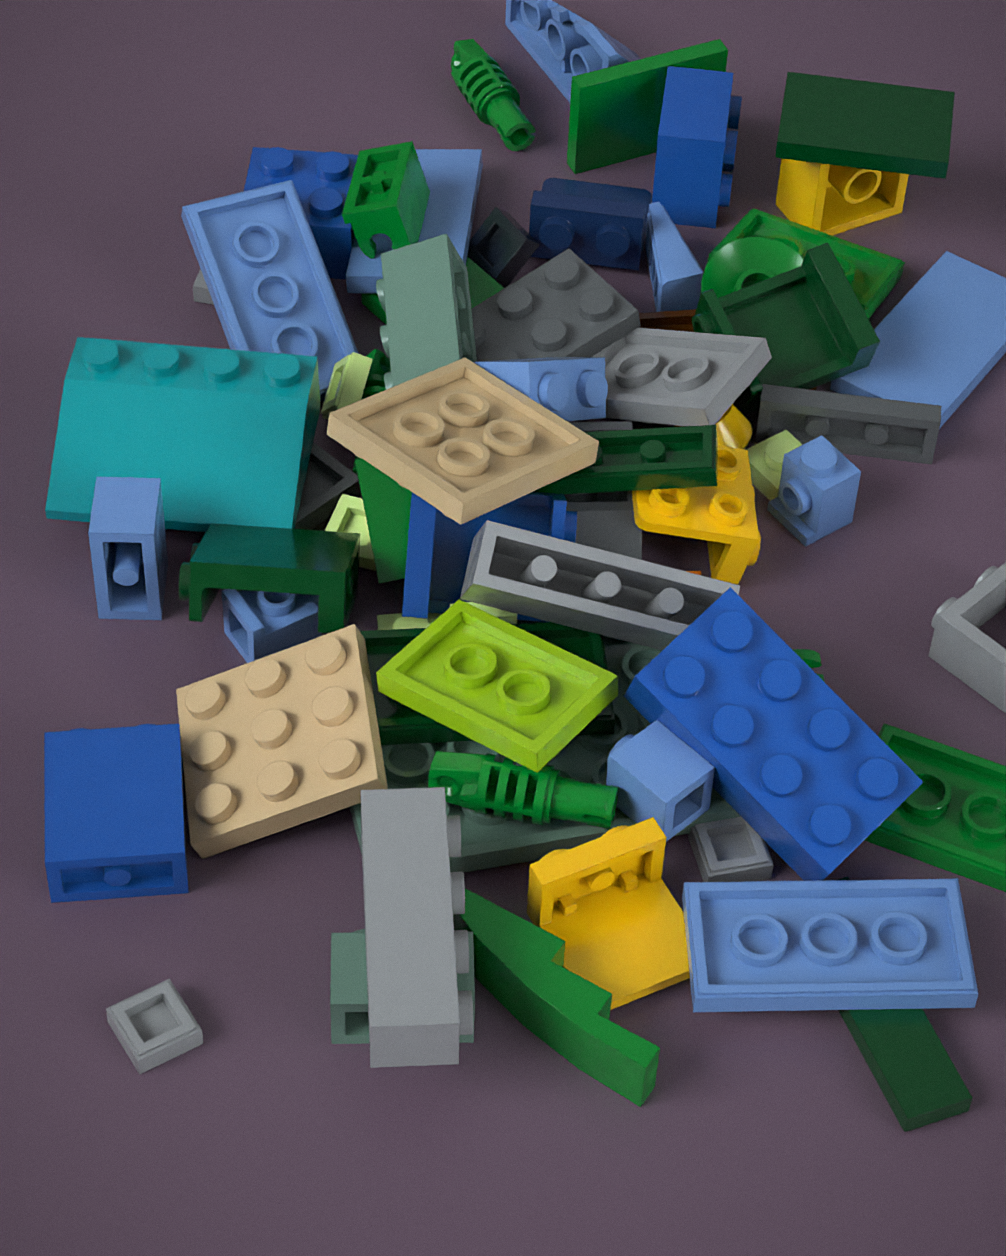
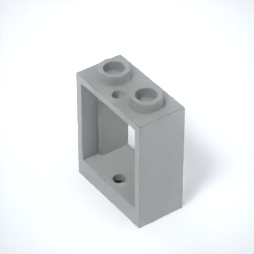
M1005 562L999 568L991 566L986 569L978 578L973 588L958 599L955 597L947 599L939 607L931 622L934 633L929 657L1006 714V649L978 629L1006 607Z

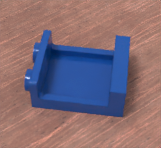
M412 492L402 617L428 619V613L443 614L450 608V604H454L460 599L473 538L487 520L575 543L577 511L566 510L567 500L564 494L531 492L460 525ZM517 614V620L538 621L541 623L549 622Z
M141 724L133 727L76 728L69 731L44 732L45 868L51 903L189 893L185 847L183 758L179 724Z

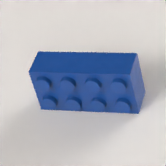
M731 587L635 675L624 694V697L650 724L658 720L715 767L712 787L804 881L824 880L923 783Z

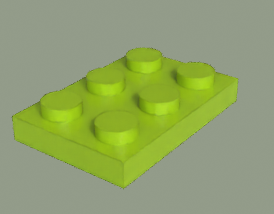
M460 599L376 672L378 692L537 773L618 696V675Z

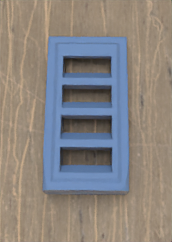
M660 202L649 204L647 214L645 249L656 312L696 309L701 294V280L704 272L664 206Z

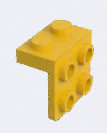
M718 445L717 486L632 491L634 521L640 529L648 532L707 541L711 578L738 585L747 565L753 566L756 563L760 551L761 537L757 524L754 502L755 491L752 485L748 450Z
M654 817L631 826L621 825L614 827L600 838L571 849L554 850L529 866L527 915L534 925L565 941L563 968L612 993L610 1010L690 978L684 912L662 880L667 837Z

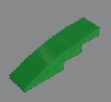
M465 888V914L453 915L454 930L473 932L474 976L523 1026L575 1067L641 1107L655 1087L660 1047L609 1020L612 993L563 968L564 940Z

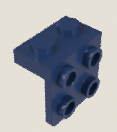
M560 178L546 179L543 182L541 191H533L530 204L529 234L539 244V247L531 257L552 259L565 250L570 249L586 264L639 270L646 235L647 214L652 200L651 193L640 188Z

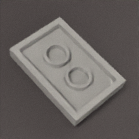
M636 328L622 339L592 356L605 357V378L608 384L606 418L639 421L644 424L657 423L676 426L715 425L772 358L766 338L650 328Z

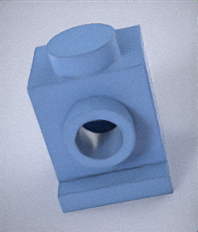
M821 435L784 454L778 497L768 502L767 510L806 547L852 522L861 471Z
M235 589L222 590L224 633L247 663L322 636V632H318L319 595L250 590L237 592Z

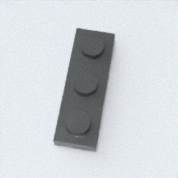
M767 384L762 385L763 390L761 393L755 443H760L784 430H788L802 445L822 435L842 454L932 465L941 423L942 406Z

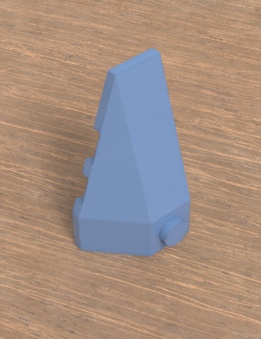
M506 0L505 25L569 103L573 76L641 59L634 51L591 22L552 0Z

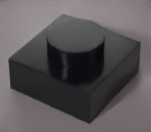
M495 207L471 238L467 257L506 288L539 247V244L509 213Z

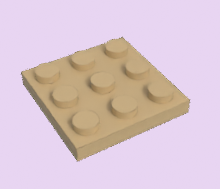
M462 358L330 412L327 435L460 525L594 464L599 445L598 440L467 358Z
M355 624L176 689L190 843L202 859L361 803V790L388 789L365 638Z

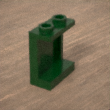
M828 242L807 250L800 267L720 298L717 297L713 289L701 293L695 314L692 317L694 332L766 338L772 358L736 399L744 415L759 410L763 384L812 389L869 366L880 343Z
M211 523L201 542L193 543L190 563L183 562L181 565L180 601H189V621L203 622L220 588L319 595L318 632L331 633L346 627L358 595L360 533Z

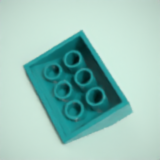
M77 337L64 379L45 507L46 518L90 522L96 477L161 478L165 529L206 532L211 523L295 529L321 409L318 357Z

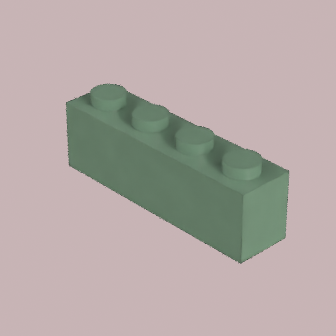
M443 234L381 253L383 278L376 281V290L387 320V324L380 327L382 345L390 359L391 371L384 374L386 390L462 358H467L472 362L477 361L467 267L448 235Z

